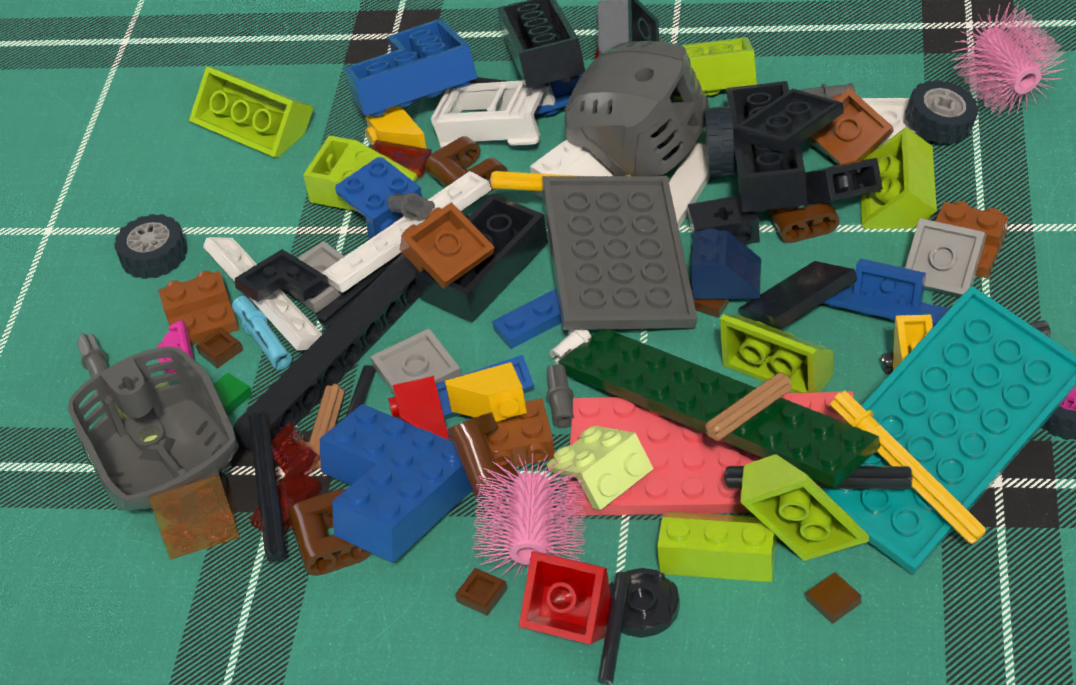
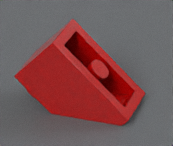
M434 376L393 385L394 397L388 398L393 417H399V419L414 427L424 429L449 440Z

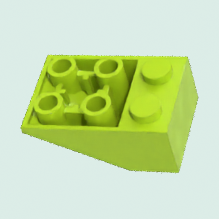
M328 136L304 172L303 178L311 203L357 211L336 194L335 186L375 158L382 157L414 182L417 179V174L357 140Z

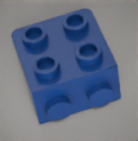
M382 157L375 158L335 186L336 194L366 217L369 239L404 216L402 213H393L389 210L387 201L391 194H407L412 192L422 197L421 187Z

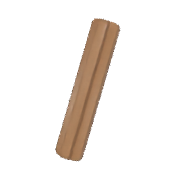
M783 373L775 374L706 423L707 435L716 441L726 437L787 394L792 389L790 377L785 376Z
M338 384L326 386L304 457V464L309 466L311 470L321 468L319 438L331 430L337 422L344 397V390L339 388Z

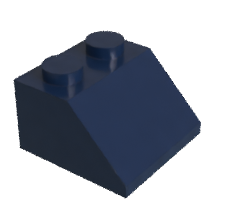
M708 228L702 231H694L691 262L693 299L760 298L761 258L727 230L719 231Z

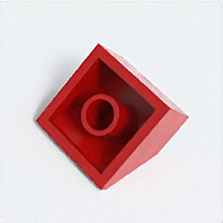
M532 551L519 627L590 645L603 639L606 633L611 604L607 568Z

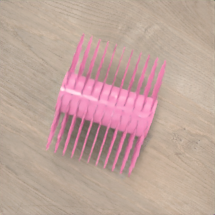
M997 13L994 27L991 28V21H989L990 28L988 27L987 30L982 28L983 33L977 29L981 34L977 37V41H955L976 43L974 45L976 46L975 48L966 47L959 50H971L967 53L977 50L966 55L967 57L959 56L957 58L968 59L973 57L971 59L974 62L971 64L967 63L963 67L972 66L965 74L967 77L968 75H973L971 79L973 83L974 81L976 84L980 82L978 88L981 91L983 89L984 91L987 90L985 92V100L989 99V97H995L996 99L991 101H998L997 97L1002 93V102L1004 103L1012 94L1010 99L1011 107L1014 97L1018 93L1019 109L1022 95L1026 93L1027 110V93L1029 91L1032 93L1034 88L1038 90L1036 86L1041 84L1039 83L1041 79H1062L1041 77L1042 75L1053 73L1052 71L1040 70L1055 64L1052 61L1045 63L1047 61L1044 59L1049 56L1051 52L1047 55L1045 54L1054 45H1050V42L1046 41L1045 37L1038 38L1039 32L1037 30L1036 34L1033 33L1035 30L1030 31L1032 27L1029 25L1031 24L1027 22L1024 25L1023 20L1026 18L1024 16L1016 24H1014L1015 22L1012 18L1011 22L1007 23L1006 26V21L1003 19L1001 27L999 28L1000 23L997 27Z
M533 453L531 473H528L527 466L526 470L523 466L525 472L521 474L519 469L517 470L511 462V466L517 471L519 476L517 477L512 473L508 474L509 477L501 474L498 475L514 482L503 481L497 476V481H501L503 484L496 483L499 485H493L488 483L485 486H491L488 489L496 491H479L488 497H476L489 498L488 500H483L488 502H480L477 506L481 507L476 508H485V510L481 511L488 512L483 514H491L493 516L479 517L482 519L475 520L485 521L484 524L489 526L476 525L483 527H475L484 529L477 530L481 531L483 535L473 536L491 538L474 541L492 544L480 546L505 547L504 549L485 548L483 551L494 550L489 552H500L482 556L510 554L493 561L506 558L503 561L505 562L512 558L509 560L515 561L512 566L520 563L521 565L515 577L522 564L523 567L527 565L528 575L532 551L549 552L556 556L563 553L572 554L577 552L567 551L576 549L566 547L581 546L574 543H585L572 541L579 540L574 538H584L577 537V535L584 536L582 534L566 535L581 533L577 532L578 530H586L574 529V527H577L574 525H583L576 524L577 522L584 523L582 519H576L575 517H586L574 515L586 514L570 512L578 510L576 507H579V510H583L582 507H584L573 502L586 501H576L575 499L581 497L576 496L579 494L567 493L587 491H571L572 489H578L576 488L577 486H574L575 488H563L572 485L559 487L562 484L575 483L566 482L574 477L572 475H569L571 477L564 479L565 481L562 483L550 484V482L562 479L553 480L565 470L563 469L546 478L545 475L556 464H552L543 475L539 474L540 470L538 474L537 471L533 473ZM499 466L504 472L507 471L506 469ZM553 549H558L564 552L554 551ZM505 562V563H503V564L500 563V564L497 565L494 569H496V568H498V567H500V566L506 564L507 562Z

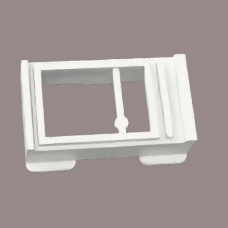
M523 80L475 83L462 88H447L431 117V121L441 148L462 136H467L473 141L508 140L509 145H532L540 140V132L534 118L537 106L554 105L556 101L550 83L549 86L542 89L526 88ZM487 109L486 112L461 113L462 110Z

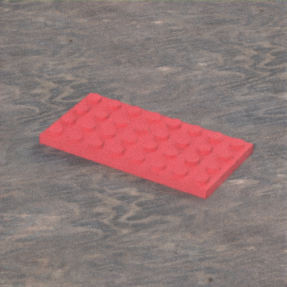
M839 392L787 393L781 397L846 423L829 405ZM847 392L850 396L854 398L853 392ZM620 397L573 398L574 418H572L570 445L581 438L580 435L584 430L592 426L634 432L654 468L601 510L592 508L586 494H580L584 492H568L567 494H579L576 496H581L579 499H575L576 501H586L573 502L581 504L579 506H584L582 507L583 510H579L581 512H574L575 514L647 515L666 514L669 511L706 514L752 513L740 502L742 488H729L726 486L725 469L728 466H744L763 459L762 457L722 440L716 441L701 431ZM574 477L567 480V482L578 481V479ZM579 482L567 483V485H572V484L580 485V484H578ZM581 485L576 487V488H578V489H572V490H571V491H583V490H580V489H582Z

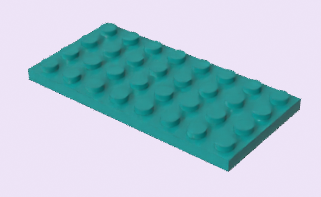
M971 285L861 406L866 411L871 410L874 413L873 418L969 511L1076 388V355ZM875 452L860 466L890 465ZM912 487L909 489L821 488L869 535V542L912 575L916 573L954 529Z

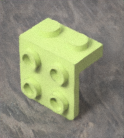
M592 426L584 430L579 440L572 445L559 449L554 454V459L547 463L548 469L553 463L556 464L550 470L551 473H557L565 469L560 475L569 476L575 474L574 478H577L578 481H583L579 483H582L580 484L582 489H587L583 490L587 491L584 493L592 508L598 510L603 509L654 469L636 433L599 426Z

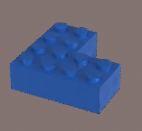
M442 19L389 35L387 38L391 48L390 53L344 68L353 101L365 116L369 115L371 117L382 115L386 112V109L396 105L398 107L409 106L415 102L414 99L423 96L427 98L442 94V90L450 87H465L471 83V80L478 78L469 44Z
M360 405L319 438L321 472L351 485L332 501L334 536L392 563L472 491L452 441L424 429L414 427L401 419L367 405Z

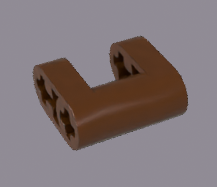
M462 136L435 151L429 156L425 164L427 173L445 188L469 171L489 181V184L492 172H508L507 167L495 158L485 159L467 170L466 168L472 166L478 160L481 150L480 146L467 136Z
M819 203L800 209L799 206L794 209H767L782 240L787 243H795L829 234L838 227L840 222L834 207L829 203Z
M492 412L447 429L474 496L482 494L479 491L487 492L484 490H492L488 489L491 486H485L488 483L493 485H499L496 483L503 484L501 481L492 480L497 478L489 472L493 471L509 477L506 472L495 464L496 461L485 437V434L499 428ZM510 463L501 466L515 476H519ZM495 474L509 482L513 481L498 474Z
M345 489L331 491L301 501L291 507L288 512L305 570L310 575H324L360 563L371 554V552L334 536V534L330 536L327 529L333 528L332 501L343 493Z

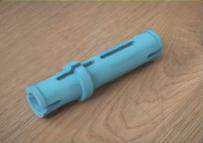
M240 296L234 300L232 309L242 321L243 330L247 334L252 335L260 349H262L271 362L273 368L282 370L289 366L292 356L268 325V319L264 313L258 311L252 300L247 296Z

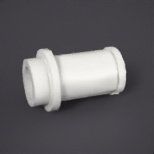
M586 329L568 330L569 335L555 348L550 350L551 358H554L556 355L558 356L553 360L557 365L558 361L583 342H589L588 339L591 338V335Z

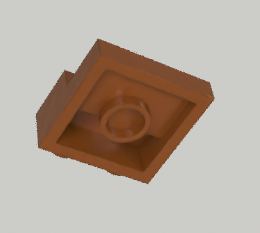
M848 88L844 93H839L832 98V100L843 103L844 113L807 138V140L827 159L830 157L839 165L865 159L894 132V129L852 89Z
M956 201L953 204L944 202L935 220L936 222L986 233V240L975 276L988 279L1007 236L1009 216L1003 215L996 208H988L985 211L971 208L964 201Z
M451 202L442 209L440 207L434 209L427 216L426 220L419 225L413 224L409 226L401 235L399 250L420 272L426 270L444 289L491 256L495 247Z
M203 271L194 279L185 282L174 280L169 282L165 288L158 290L169 327L182 319L187 325L191 345L201 342L219 328H223L228 333L239 330L220 271L214 273Z
M543 398L526 401L527 413L497 421L496 423L499 428L485 434L494 459L499 466L505 465L510 461H513L514 466L525 465V461L526 464L532 463V453L533 463H539V460L542 462L545 458L546 460L554 459V444Z

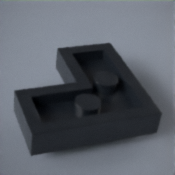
M281 249L235 277V288L256 302L261 301L281 287L301 300L306 301L328 287L327 276Z

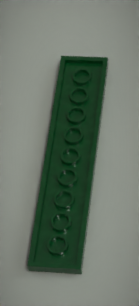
M609 329L597 331L588 339L589 342H583L558 361V364H562L565 367L566 375L705 434H707L705 425L709 420L756 388ZM779 398L721 439L762 458L776 454L807 474L810 478L833 488H836L880 449L878 435L853 427L850 424L784 398Z

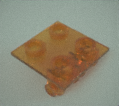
M219 474L148 496L170 560L240 538Z

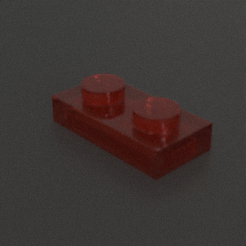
M376 140L371 148L416 173L418 178H422L425 173V164L432 154L431 149Z
M291 422L272 440L275 461L293 481L300 474L309 470L314 462V458L318 455L301 431Z
M291 469L277 485L283 534L291 527L288 517L290 508L301 501L318 496L322 491L320 481L294 469ZM258 507L249 519L252 527L262 531Z

